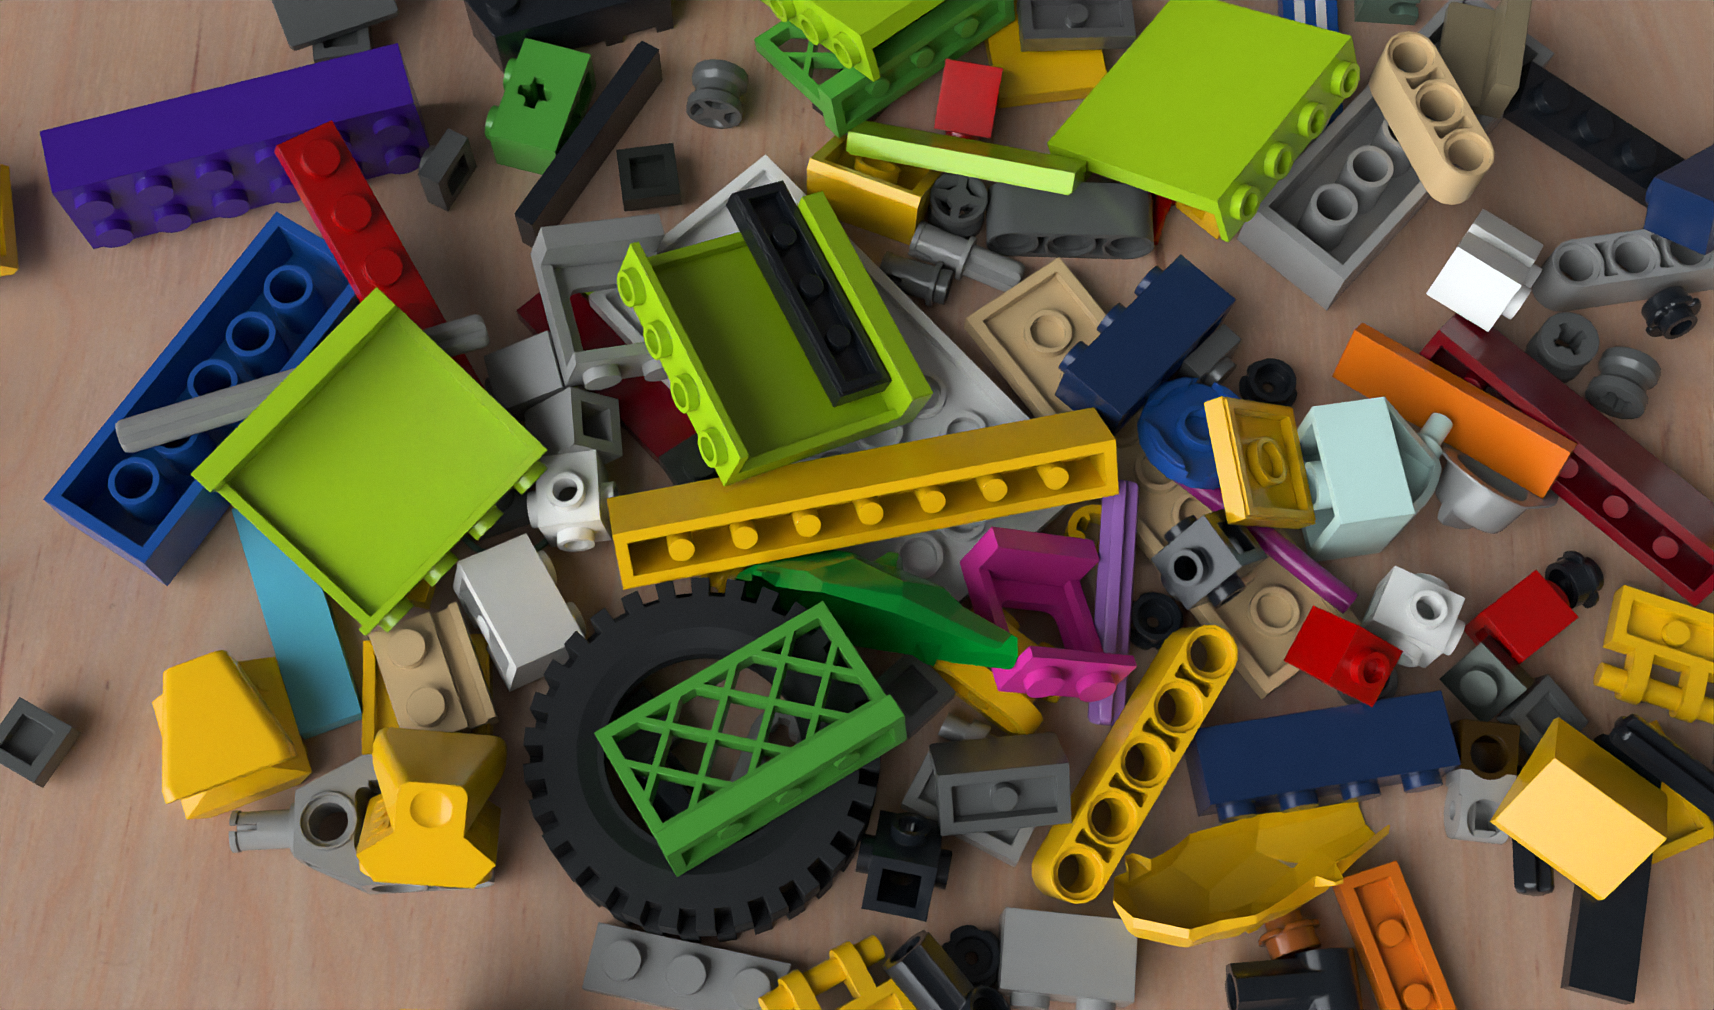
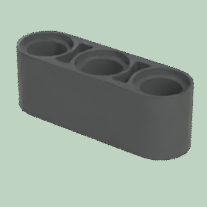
M1000 182L990 186L987 190L986 244L989 250L1000 255L1135 259L1144 257L1154 249L1151 192L1125 183L1082 182L1070 195Z

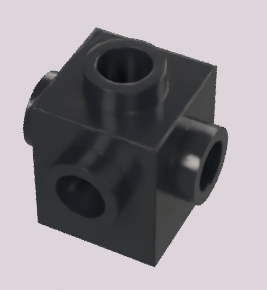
M1224 508L1204 514L1199 519L1192 515L1176 524L1164 535L1168 545L1153 556L1151 560L1161 573V582L1166 591L1174 599L1182 602L1185 608L1189 610L1211 602L1216 609L1234 599L1247 587L1242 578L1267 559L1268 556L1245 525L1227 523Z
M880 810L876 835L863 833L855 872L868 874L861 909L927 921L933 888L946 889L952 859L951 850L941 849L942 836L938 821L929 820L911 812L894 813Z

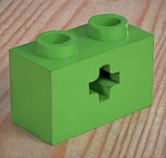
M528 38L524 39L518 58L512 57L507 63L503 78L505 92L500 105H493L490 108L485 123V137L490 140L497 164L543 175L586 115L596 87L591 54Z

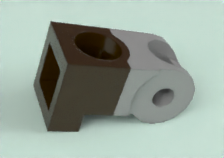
M1468 719L1452 722L1450 725L1461 765L1446 774L1448 792L1444 806V827L1447 837L1450 839L1502 845L1507 841L1509 835L1489 821L1517 778L1520 725Z

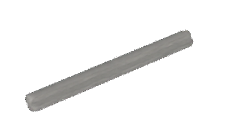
M477 314L423 329L450 357L484 348L489 344L490 339L483 318ZM295 368L121 419L115 424L119 443L125 452L134 453L244 420Z

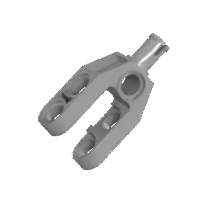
M372 754L361 755L296 789L295 803L291 804L290 809L247 812L235 810L230 815L229 825L237 826V831H229V844L233 853L246 850L290 848L293 856L305 866L368 894L471 889L373 882L371 877L360 871L356 851L366 815V803L370 798L381 794L373 766ZM336 812L347 813L348 825L343 835L336 840L321 841L319 828L324 818ZM495 870L489 881L478 884L474 889L494 885Z

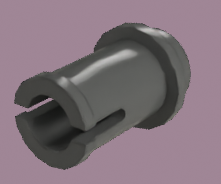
M886 251L880 265V269L905 294L924 299L925 306L932 307L934 302L945 305L954 277V271L944 269V262L938 261L933 266L894 255L893 252Z

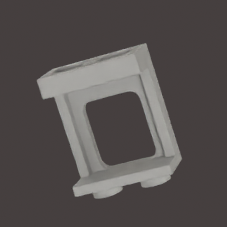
M659 213L540 228L530 255L565 388L585 385V388L588 390H602L618 384L622 379L644 376L646 381L668 379L660 360H655L650 355L645 342L583 351L570 302V297L573 294L618 288L617 274L630 243L639 241L647 257L657 255V249L665 236Z

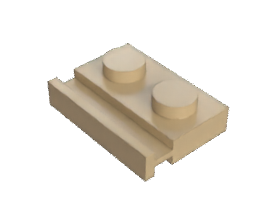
M457 601L448 604V608L432 614L426 612L401 621L388 633L383 629L369 633L399 728L470 734L473 732V729L489 723L494 725L500 722L465 619Z

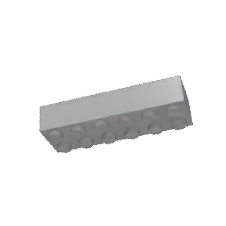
M1449 0L1418 33L1429 38L1439 52L1445 11L1451 2H1459L1491 10L1495 9L1483 0ZM1527 33L1522 66L1533 61L1545 68L1554 53ZM1369 84L1293 163L1288 175L1284 179L1279 180L1260 203L1255 216L1250 221L1244 223L1237 238L1238 241L1325 310L1332 306L1431 198L1372 96ZM1504 112L1499 119L1475 114L1487 136L1504 119Z

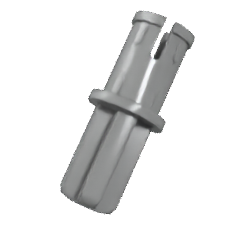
M923 220L919 223L914 233L908 255L911 257H916L935 265L938 261L944 262V269L954 271V278L961 281L963 276H966L1003 292L1020 283L1025 272V266L1022 263L976 245L978 240L976 237L971 236L968 240L943 231Z

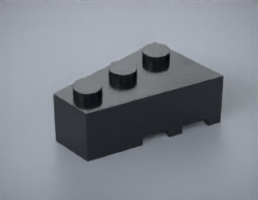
M464 0L473 36L503 73L509 59L512 57L518 58L525 38L573 50L605 41L606 47L622 43L624 35L655 27L657 33L674 28L671 0Z

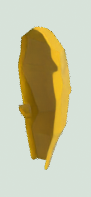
M1354 802L1288 813L1258 814L1253 818L1241 819L1190 833L1179 844L1153 859L1135 853L1125 856L1126 872L1114 877L1113 904L1128 932L1132 935L1173 946L1191 947L1239 936L1245 931L1250 934L1257 931L1264 923L1284 916L1319 896L1330 886L1342 884L1344 880L1342 874L1358 858L1389 834L1390 825L1385 826L1375 834L1365 824L1359 803ZM1279 860L1298 864L1294 868H1291L1286 864L1280 862Z

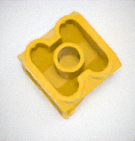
M219 650L170 667L163 672V694L152 701L162 735V793L166 805L181 800L187 820L218 816L297 786L312 773L308 761L307 747L301 739L276 657L237 661L229 652Z
M386 727L379 730L373 744L372 759L381 794L369 799L356 851L360 871L371 877L373 882L474 889L478 884L489 881L493 876L497 860L501 808L490 802L488 798L505 770L507 759L506 742L501 737L492 735Z

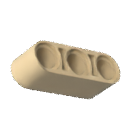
M1411 31L1400 32L1390 38L1370 75L1369 88L1371 94L1430 196L1444 204L1454 205L1463 203L1471 197L1493 164L1495 151L1490 139L1435 45L1429 38L1420 33ZM1453 164H1457L1458 166L1462 167L1464 170H1460L1459 168L1455 167Z

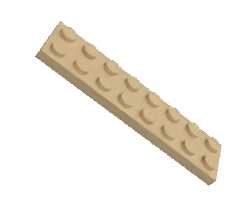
M1058 257L966 317L964 329L1035 418L1073 411L1055 396V392L1064 374L1058 367L1064 357L1078 342L1083 341L1089 346L1100 335L1097 327L1106 316V313ZM1142 407L1114 437L1116 439L1118 480L1135 482L1140 488L1136 544L1154 565L1151 558L1168 545L1164 535L1172 527L1189 516L1195 515L1199 519L1204 514L1211 513L1212 511L1176 482L1167 478L1147 460V456L1139 444L1137 422L1143 409ZM1274 528L1296 545L1283 528ZM1269 556L1242 578V581L1247 586L1246 589L1228 603L1216 609L1211 602L1189 609L1201 625H1217L1225 629L1234 638L1238 649V660L1235 668L1261 700L1301 672V670L1283 660L1313 605L1359 626L1362 625L1349 608L1342 614Z

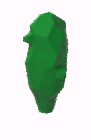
M828 550L755 564L738 573L734 580L745 582L746 596L758 599L762 587L778 592L780 608L788 612L795 601L807 609L824 601L853 646L910 654L924 664L932 666L935 665L938 659L959 664L1011 669L1014 667L1018 657L1017 637L963 607L944 587L904 571L903 559L899 553L887 552L871 562L855 553Z

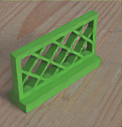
M945 0L933 8L931 12L916 22L909 24L873 49L881 76L875 82L854 67L851 69L844 67L834 53L817 52L819 44L814 45L810 41L808 42L807 52L781 51L778 47L790 39H807L803 31L790 21L779 22L756 37L754 42L757 52L823 112L826 127L840 138L848 133L849 130L869 119L943 69L947 58L958 59L1015 20L1014 0ZM814 69H843L821 85L812 79Z
M824 601L594 732L676 877L907 740L905 715L891 694L886 696ZM820 625L831 641L826 664L791 657L796 639ZM781 647H783V648H782L781 655H780V654L773 653V652H775L776 650H778V649H780ZM839 655L848 668L836 666ZM754 663L777 668L769 697L735 690L740 671ZM787 670L822 677L814 706L780 699ZM832 679L859 684L870 700L850 713L825 709ZM726 680L724 688L716 686ZM697 696L719 700L711 731L677 724L683 704ZM731 703L765 710L757 740L722 733ZM668 713L666 721L658 720ZM775 713L810 719L806 739L793 747L767 743ZM821 722L830 723V725L819 731ZM640 729L662 734L652 765L625 759L616 743ZM673 736L707 743L698 775L664 767ZM718 746L753 753L747 774L733 782L709 777ZM763 756L773 757L761 765ZM635 775L648 777L645 790L642 789ZM660 780L694 787L688 809L662 823L652 806ZM705 790L715 792L703 799Z

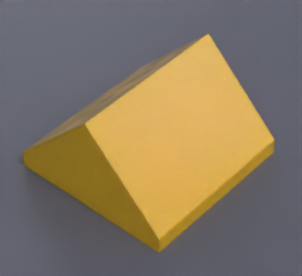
M835 135L809 159L807 166V195L823 191L838 220L910 245L919 223L922 220L924 221L930 205L931 188L935 181L943 175V172L851 155L846 151L848 135H843L840 138Z
M1558 717L1551 722L1489 822L1599 901L1604 900L1667 839V794Z

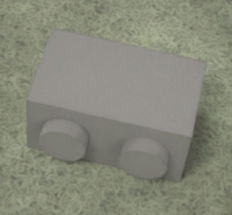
M1006 907L1001 913L998 932L1000 960L994 989L1002 996H1010V1008L1049 1010L1050 1001L1076 1003V1010H1116V1007L1125 1008L1134 1003L1137 937L1128 932L1122 919Z

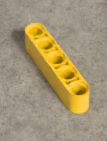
M1217 625L1182 628L1172 632L1164 641L1071 794L1072 823L1053 825L1034 856L1031 864L1032 878L1036 887L1044 895L1065 902L1080 904L1095 899L1104 889L1235 668L1238 660L1237 645L1234 638L1225 629ZM1196 639L1205 646L1207 651V662L1202 670H1199L1191 659V647ZM1164 692H1168L1176 704V713L1169 724H1166L1161 719L1158 712V703ZM1133 745H1136L1144 757V766L1142 772L1133 779L1125 767V757L1128 750ZM1104 799L1109 804L1112 819L1108 828L1104 832L1099 833L1092 823V812L1094 806ZM1072 854L1079 865V874L1074 884L1065 889L1058 879V868L1062 860Z

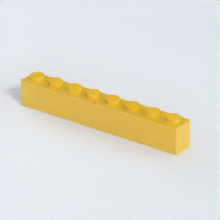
M1092 407L793 463L725 487L718 477L607 498L612 536L623 590L1118 495L1116 439L1096 409Z

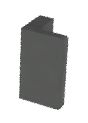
M272 0L287 42L294 51L396 18L399 15L395 0Z
M1045 732L933 743L929 745L930 761L936 781L938 826L941 836L1072 823L1069 761L1056 733Z

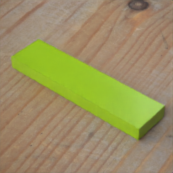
M866 120L848 131L846 151L851 155L1064 195L1072 194L1081 185L1085 178L1087 165L1085 160Z

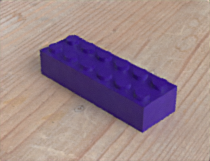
M398 43L40 131L52 194L93 249L121 247L127 245L135 238L159 232H180L194 223L218 217L234 218L245 214L249 209L277 202L293 203L301 200L274 153L276 145L331 120L334 122L366 180L391 173L407 174L417 170L423 154L431 146L421 108Z

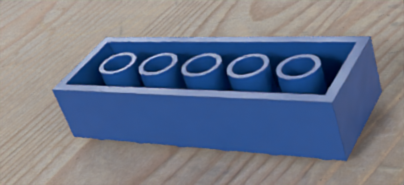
M276 211L43 500L69 524L168 586L231 505L220 493L209 492L191 473L244 420L134 453H128L123 450L117 437L115 424L121 419L296 368L360 304L359 299L325 240Z

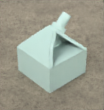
M1386 397L1312 406L1297 429L1316 518V524L1302 528L1308 555L1316 562L1375 554L1380 553L1393 541L1426 505L1436 489L1442 470L1439 458L1443 451L1440 445L1452 429V421L1443 414L1432 413L1420 432L1417 433Z

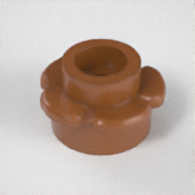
M1296 909L1284 916L1264 923L1267 932L1261 935L1258 940L1259 947L1267 948L1271 960L1295 958L1296 953L1317 950L1322 946L1315 930L1320 926V923L1315 918L1304 919L1301 910Z

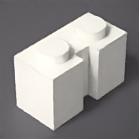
M1482 209L1426 294L1489 332L1501 314L1511 320L1532 290L1530 288L1543 270L1535 265L1534 262L1544 245L1487 210Z
M527 533L458 561L452 587L474 628L479 627L488 643L486 650L509 692L544 677L543 674L552 659L564 665L570 658L564 643L575 631H578L584 638L586 635L585 622L579 609L573 602L565 603L555 585L557 583V575L552 561L543 550L536 551Z

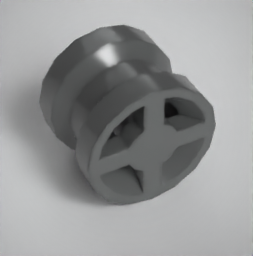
M709 59L697 63L692 73V84L695 87V91L687 99L686 112L688 116L698 124L709 128L727 129L737 126L742 121L743 104L740 101V97L747 92L749 82L748 74L745 70L726 60Z
M952 173L943 174L935 181L930 191L928 224L968 240L971 236L976 237L983 226L984 212L987 208L988 193L984 184L974 177Z
M1562 312L1546 320L1526 345L1525 353L1560 381L1567 383L1574 379L1583 367L1594 358L1598 352L1600 340L1597 330L1589 320L1576 313ZM1559 339L1569 344V346H1561L1556 344L1555 341Z
M1616 346L1606 349L1598 362V369L1601 373L1589 382L1585 391V397L1590 405L1608 416L1619 419L1639 418L1644 414L1648 405L1646 392L1657 385L1661 376V368L1657 361L1639 350Z

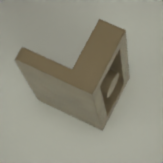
M1501 0L1496 10L1459 2H1451L1447 7L1439 53L1475 114L1499 119L1519 89L1532 0Z

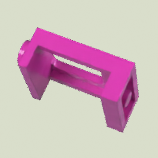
M992 526L959 562L975 614L1009 632L1002 607L1047 612L1055 619L1065 649L1029 646L1017 658L1013 668L1001 669L991 667L998 691L1025 693L1032 698L1063 696L1079 698L1084 702H1095L1113 694L1116 686L1137 667L1133 655L1104 653L1080 584V580L1100 561L1093 540Z

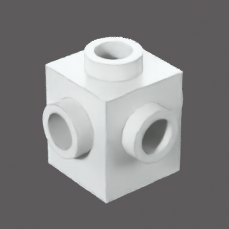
M590 450L543 456L540 461L548 469L536 481V491H530L527 494L528 516L532 528H539L551 547H558L560 550L568 552L589 550L595 546V542L612 540L607 498L619 496L616 482H608V471L597 451Z
M1394 566L1378 583L1361 627L1403 651L1397 664L1406 667L1420 666L1426 668L1442 653L1448 656L1451 655L1460 641L1465 628V622L1457 618L1465 597L1450 591L1449 586L1435 576L1425 573L1413 574L1398 566Z

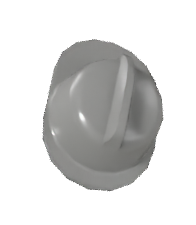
M1452 448L1443 449L1442 454L1447 459V463L1440 475L1435 494L1442 504L1437 518L1443 525L1458 529H1471L1474 527L1485 533L1497 534L1503 531L1527 509L1549 508L1557 504L1559 496L1551 489L1542 499L1461 451Z

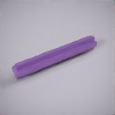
M1118 480L1119 494L1103 497L1101 502L1098 549L1100 561L1097 564L1094 625L1104 653L1129 655L1140 488L1135 482ZM1128 675L1116 686L1113 694L1099 701L1088 702L1089 722L1104 726H1113L1126 705Z

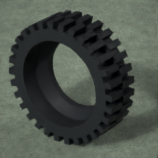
M709 577L691 578L692 593L676 595L673 580L655 584L658 595L657 600L643 604L637 590L621 598L625 613L613 619L606 608L592 616L590 619L595 633L586 640L578 631H575L564 643L570 658L564 665L552 659L543 674L550 688L546 695L535 692L530 711L536 720L535 728L525 727L523 746L530 756V763L523 764L524 781L531 791L533 798L528 801L533 817L543 832V839L568 876L599 908L602 905L608 909L615 919L628 926H631L632 922L644 927L646 933L664 937L666 933L680 935L683 941L701 943V936H717L719 942L737 940L736 933L754 929L755 935L773 929V921L785 915L791 920L805 911V903L815 895L820 899L832 887L833 878L840 870L844 873L854 858L855 848L858 842L861 841L862 834L866 833L877 792L881 756L772 820L748 838L730 845L676 877L655 838L639 828L617 803L607 777L606 754L594 732L610 724L630 692L653 673L672 664L688 660H721L808 609L796 601L789 612L780 608L779 593L762 587L758 599L747 597L745 582L727 579L725 593L711 592ZM821 627L818 630L813 629L796 639L791 657L826 664L831 641ZM781 647L773 653L781 655L783 647ZM839 655L836 666L848 668ZM755 663L747 667L773 684L777 668ZM787 670L781 695L786 701L814 706L822 677ZM832 679L825 709L850 713L870 700L859 684ZM794 716L801 741L806 739L810 719ZM821 722L819 731L830 725V723Z

